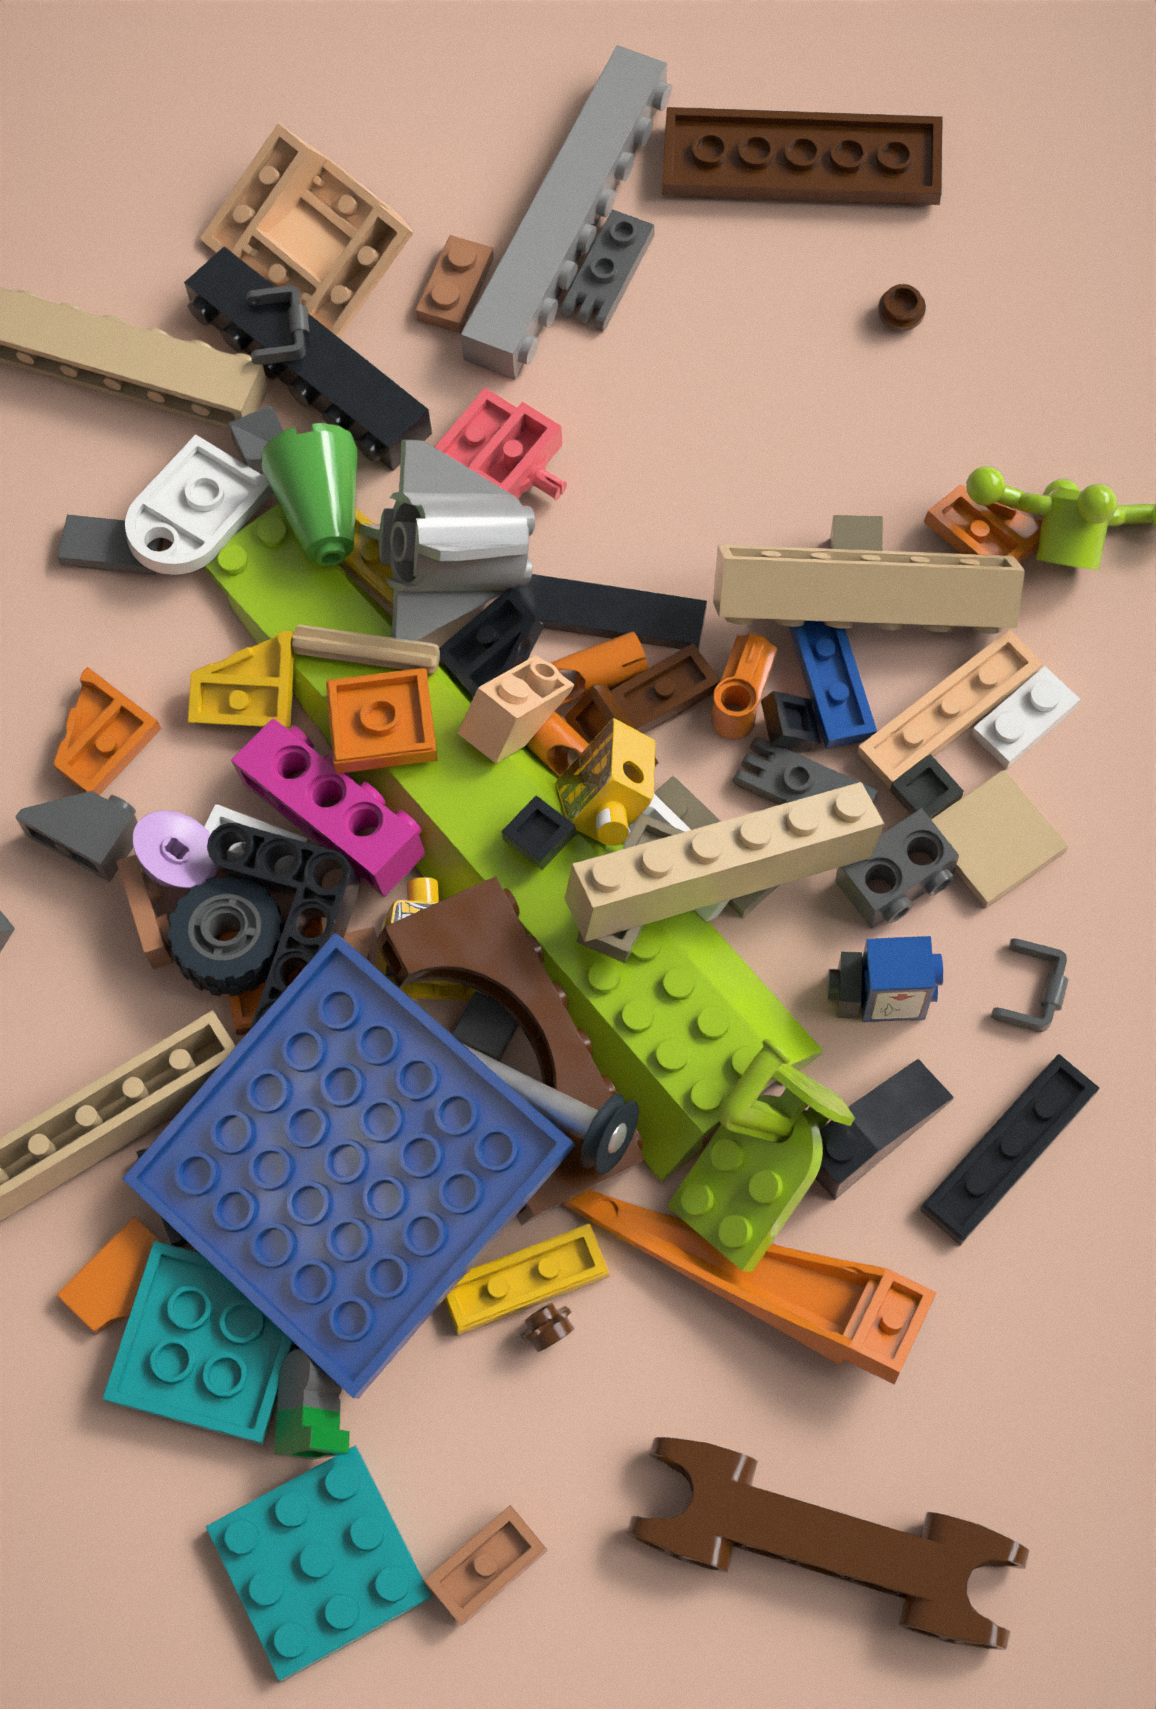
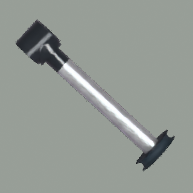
M466 1046L555 1126L584 1140L581 1149V1163L584 1168L589 1169L595 1166L596 1173L603 1176L618 1164L633 1138L638 1123L639 1108L637 1102L631 1100L625 1103L623 1095L617 1093L611 1096L599 1110H596Z

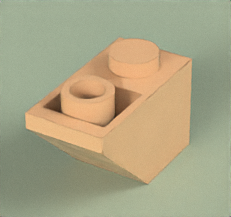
M535 655L478 687L458 734L496 764L523 748L570 694L574 684L560 674L554 665Z

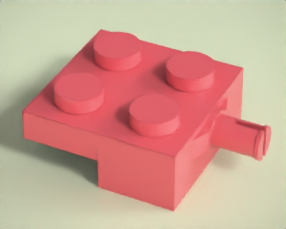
M487 388L480 392L435 446L436 449L518 499L524 492L535 486L554 500H558L560 494L563 495L567 487V482L560 480L545 470L548 462L562 447L561 425L524 402L515 407Z

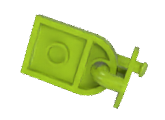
M770 1039L762 1041L763 1048L754 1057L723 1103L720 1127L667 1204L670 1210L739 1269L747 1272H752L814 1182L821 1166L823 1154L820 1129L827 1124L829 1119L849 1126L855 1120L854 1115L840 1096L788 1064L790 1062L789 1056ZM772 1077L786 1087L780 1097L760 1095Z

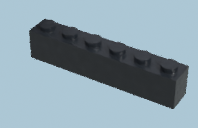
M225 246L184 282L190 301L188 308L192 315L205 326L212 324L217 328L225 342L236 352L241 353L244 350L251 356L254 350L294 345V338L290 335L288 314L291 302L257 306L249 305L246 302L247 292L273 288L275 286ZM308 313L310 335L305 338V356L295 361L264 364L265 376L271 380H274L276 377L288 386L291 395L304 407L312 405L322 414L326 424L337 425L349 431L356 441L359 450L366 458L374 463L381 461L394 471L401 462L402 440L425 441L432 435L429 409Z

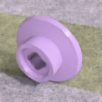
M156 811L147 814L136 824L133 832L134 851L144 872L155 883L165 887L191 888L196 884L199 886L205 883L206 879L213 878L219 869L209 857L207 851L208 838L211 834L195 819L179 812Z

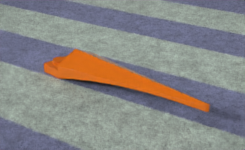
M593 1190L563 1204L565 1207L841 1366L843 1360L894 1385L937 1293L888 1268L819 1255L772 1243L752 1272L742 1271L680 1218L646 1209Z

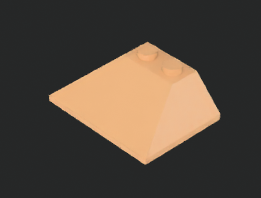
M277 123L199 239L216 253L225 246L275 287L295 286L299 291L301 303L307 307L308 313L340 338L414 232L397 212L339 165Z

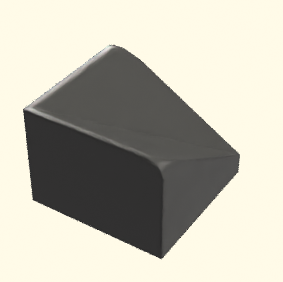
M272 406L265 407L228 423L233 441L244 464L260 474H263L262 449L270 439L283 432L278 416Z

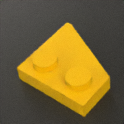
M282 631L276 634V637L253 647H246L230 654L224 660L210 663L192 671L190 675L188 722L264 727L274 718L285 728H290L295 655L292 646L294 632Z

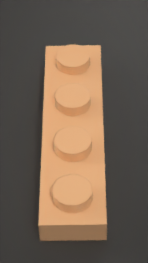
M1008 629L859 746L857 754L891 788L892 782L928 755L935 756L1006 700L1042 668L1043 663Z

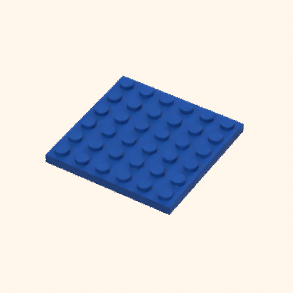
M334 933L130 1168L122 1180L352 1398L359 1399L577 1144L337 933Z

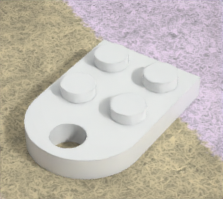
M195 434L130 505L125 518L128 546L133 556L142 565L153 571L170 575L196 571L206 566L218 555L232 536L246 524L273 494V491L265 476ZM157 538H166L173 543L169 549L161 552L150 550L147 547L149 542Z

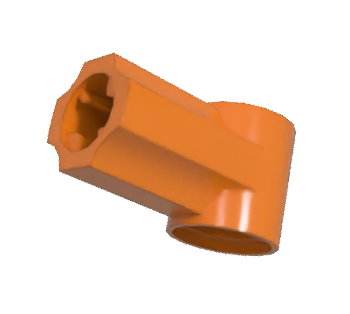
M753 633L736 636L721 682L718 683L714 690L711 723L713 729L726 739L736 740L744 738L751 733L755 726L757 710L777 654V647L772 645L766 637ZM735 704L743 707L745 710L733 712L726 709L725 706Z

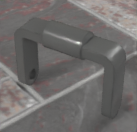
M295 286L257 289L246 293V302L252 306L291 302L288 314L290 335L294 338V345L254 350L251 353L252 363L264 365L295 361L305 356V338L310 335L307 307L302 305L299 291Z
M1011 939L1009 944L1011 951L1055 962L1053 973L1048 974L1041 1001V1006L1044 1007L1042 1017L1037 1018L995 1007L992 1010L991 1018L1037 1032H1044L1050 1027L1054 1011L1062 1009L1069 981L1067 977L1063 976L1067 956L1062 950L1021 939Z

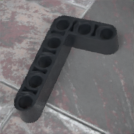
M226 823L213 830L208 838L207 851L212 861L226 875H235L239 879H244L245 877L254 880V883L259 887L262 885L266 889L295 896L250 1027L251 1030L289 986L290 975L295 969L306 966L334 933H337L344 939L360 891L361 882L359 874L341 853L335 850L238 823ZM246 842V850L242 857L235 861L226 860L227 852L232 845ZM287 855L295 857L294 865L290 871L282 875H274V866L280 858ZM333 869L343 870V878L336 887L330 889L322 888V879L326 873ZM318 917L327 919L326 928L320 936L306 938L305 932L309 922Z

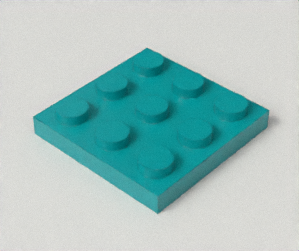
M154 1241L102 1399L109 1404L263 1446L278 1399L281 1366L288 1354L292 1352L294 1342L203 1255L198 1252Z
M356 1445L349 1448V1454L334 1456L206 1526L280 1682L291 1678L433 1599Z

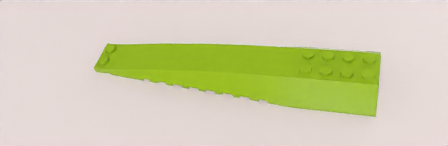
M278 504L234 534L218 555L203 567L229 598L230 607L257 645L276 637V634L282 631L294 632L298 625L392 637L393 617L339 565L321 566L308 560L284 512ZM295 653L292 692L332 749L326 680L402 671L403 669ZM439 661L436 672L427 673L438 761L350 772V774L353 776L354 782L359 786L363 782H367L374 787L384 798V806L396 814L399 810H402L420 826L422 832L419 834L426 855L415 867L424 877L438 881L439 901L495 876L503 889L507 888L512 892L519 906L520 914L518 918L526 934L533 935L541 946L544 955V962L542 964L551 981H557L561 985L567 996L569 1004L567 1011L575 1027L582 1028L591 1041L593 1047V1056L591 1057L600 1074L606 1075L612 1081L617 1093L623 1095L625 1103L631 1100L637 1102L639 1115L636 1129L643 1142V1150L641 1151L645 1158L643 1162L658 1180L663 1183L700 1153L703 1148V1139L721 1125L722 1105L754 1057L763 1048L762 1041L764 1039H770L789 1056L790 1062L788 1064L799 1071L823 1053V1049L709 921L706 922L695 910L645 924L626 963L577 943L579 929L564 899L571 866L573 863L622 850L625 844L605 845L576 830L577 834L543 870L503 840L501 831L536 795L566 817L556 786L559 776L526 745L495 764L460 736L458 731L474 697L459 679ZM772 1077L763 1091L774 1083L776 1079Z

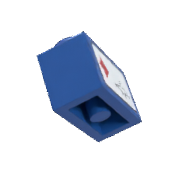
M931 936L866 939L862 956V1022L925 1020L930 1003L937 1002L938 986L943 985L941 953L933 954Z

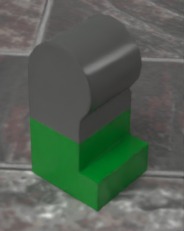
M296 1349L290 1352L281 1366L274 1455L315 1460L349 1454L350 1431L340 1430L341 1399H339L342 1387L303 1350Z

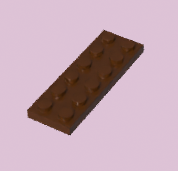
M667 107L662 195L940 205L942 195L943 116Z

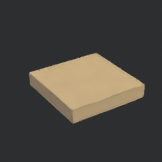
M1002 770L931 819L959 854L955 872L985 908L1066 853L1068 848L1067 843L1005 770Z

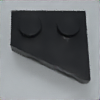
M510 587L439 648L440 658L474 697L478 687L528 660L544 625Z

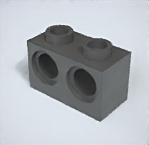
M921 808L881 834L871 858L837 868L835 882L872 929L884 920L888 924L898 921L912 909V901L926 892L930 896H934L950 885L955 878L953 874L959 854ZM912 852H923L930 856L933 863L920 866L913 863L908 855ZM873 879H881L886 881L892 890L883 894L875 893L868 888L866 883Z

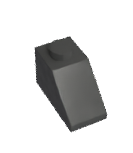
M93 791L20 809L15 817L27 837L111 882L119 870L116 861L126 858L134 847L133 832L138 823L134 815L136 810L125 800L115 795H110L106 799Z

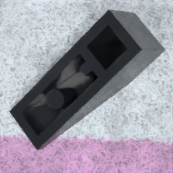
M919 1059L915 1060L848 1107L855 1117L851 1126L831 1120L820 1129L823 1154L821 1166L815 1179L836 1200L947 1106L954 1097Z

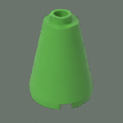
M325 423L311 424L313 432L298 435L294 427L270 439L262 449V471L307 559L321 566H335L342 563L354 549L357 446L352 434L337 425Z

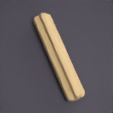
M308 625L296 626L292 638L293 650L296 654L403 670L426 667L427 673L436 672L440 661L439 646L433 643Z

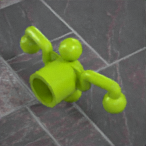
M981 466L975 469L966 481L967 494L976 504L988 506L997 502L1022 512L1043 515L1035 560L1100 570L1108 526L1154 523L1156 527V504L1117 505V497L1112 489L1101 483L1092 484L1083 491H1080L1073 481L1057 479L1045 488L1043 495L1005 485V479L1002 474L991 466Z

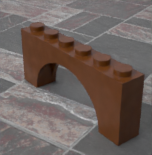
M496 876L383 928L375 943L399 988L411 983L430 980L449 981L471 987L497 1002L515 1019L524 1031L536 1054L543 1084L596 1110H599L611 1096L617 1094L612 1081L606 1075L600 1074L591 1057L593 1056V1047L589 1037L582 1028L575 1027L567 1011L569 1004L563 988L557 981H551L542 964L544 962V955L540 944L533 935L526 934L518 918L520 911L514 895L509 889L502 888ZM557 1127L577 1145L518 1212L516 1216L521 1226L628 1172L645 1160L641 1152L643 1150V1142L638 1130L635 1129L633 1138L618 1164L609 1173L601 1176L596 1173L595 1166L589 1169L582 1166L581 1149L584 1140Z

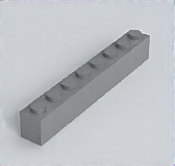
M616 45L461 333L465 361L516 379L523 364L529 365L532 362L538 348L539 340L537 337L543 326L549 327L552 324L558 309L557 299L561 291L571 288L576 277L577 261L581 253L587 254L591 250L596 238V225L600 217H607L610 214L616 197L615 189L619 181L625 182L629 178L634 165V153L638 145H646L652 131L653 117L656 111H663L669 101L672 86L667 83L666 62Z

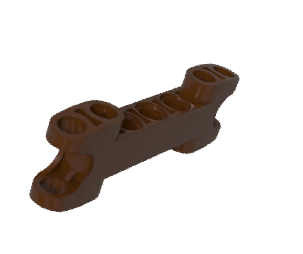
M671 1437L654 1438L649 1455L656 1460L664 1462L687 1479L692 1490V1499L687 1509L680 1515L669 1519L631 1516L627 1534L637 1541L674 1559L724 1573L728 1572L734 1547L905 1599L898 1624L904 1629L952 1644L995 1650L1007 1649L1010 1631L996 1625L974 1609L967 1595V1582L972 1571L983 1566H1008L1025 1569L1029 1549L1022 1544L982 1525L935 1512L926 1513L921 1536L919 1537L751 1486L758 1461L745 1454L706 1442Z

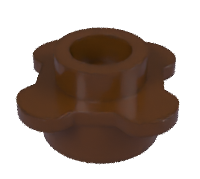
M550 1303L525 1319L529 1328L523 1331L520 1336L525 1342L530 1340L536 1351L540 1352L574 1330L567 1317L572 1312L566 1306L556 1310L553 1303Z

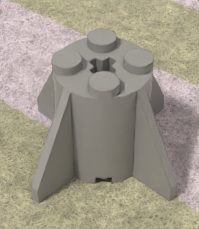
M402 440L399 492H395L389 497L396 500L394 507L384 508L380 524H360L359 534L379 540L381 565L391 566L394 578H385L388 585L394 590L391 638L417 641L501 595L508 588L511 587L514 590L518 585H527L530 582L532 564L528 557L529 536L532 535L535 528V515L530 506H522L519 499L425 441Z

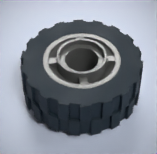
M225 875V878L219 879L213 877L206 879V882L199 886L197 884L188 889L189 893L186 896L180 897L177 901L174 913L170 914L168 921L170 924V930L167 931L168 941L182 975L186 980L190 979L197 989L210 991L211 995L221 996V994L238 996L241 995V992L248 990L252 992L258 989L259 985L267 980L285 927L275 898H271L269 891L261 885L259 887L254 883V880L245 877L244 879H239L235 875ZM234 930L239 932L235 938L229 941L217 940L226 931Z

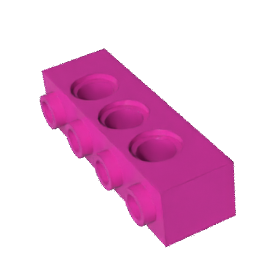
M272 718L231 759L242 783L321 847L341 853L359 874V878L385 897L426 855L419 834L422 832L420 826L404 811L399 810L395 814L384 806V798L367 782H363L359 786L348 777L350 775L349 772L336 774L333 755L328 753L325 757H322L313 750L314 744L299 728L292 726L288 730ZM304 771L301 776L295 779H288L293 773ZM341 799L332 807H323L330 800ZM370 827L377 828L368 836H358L364 829Z

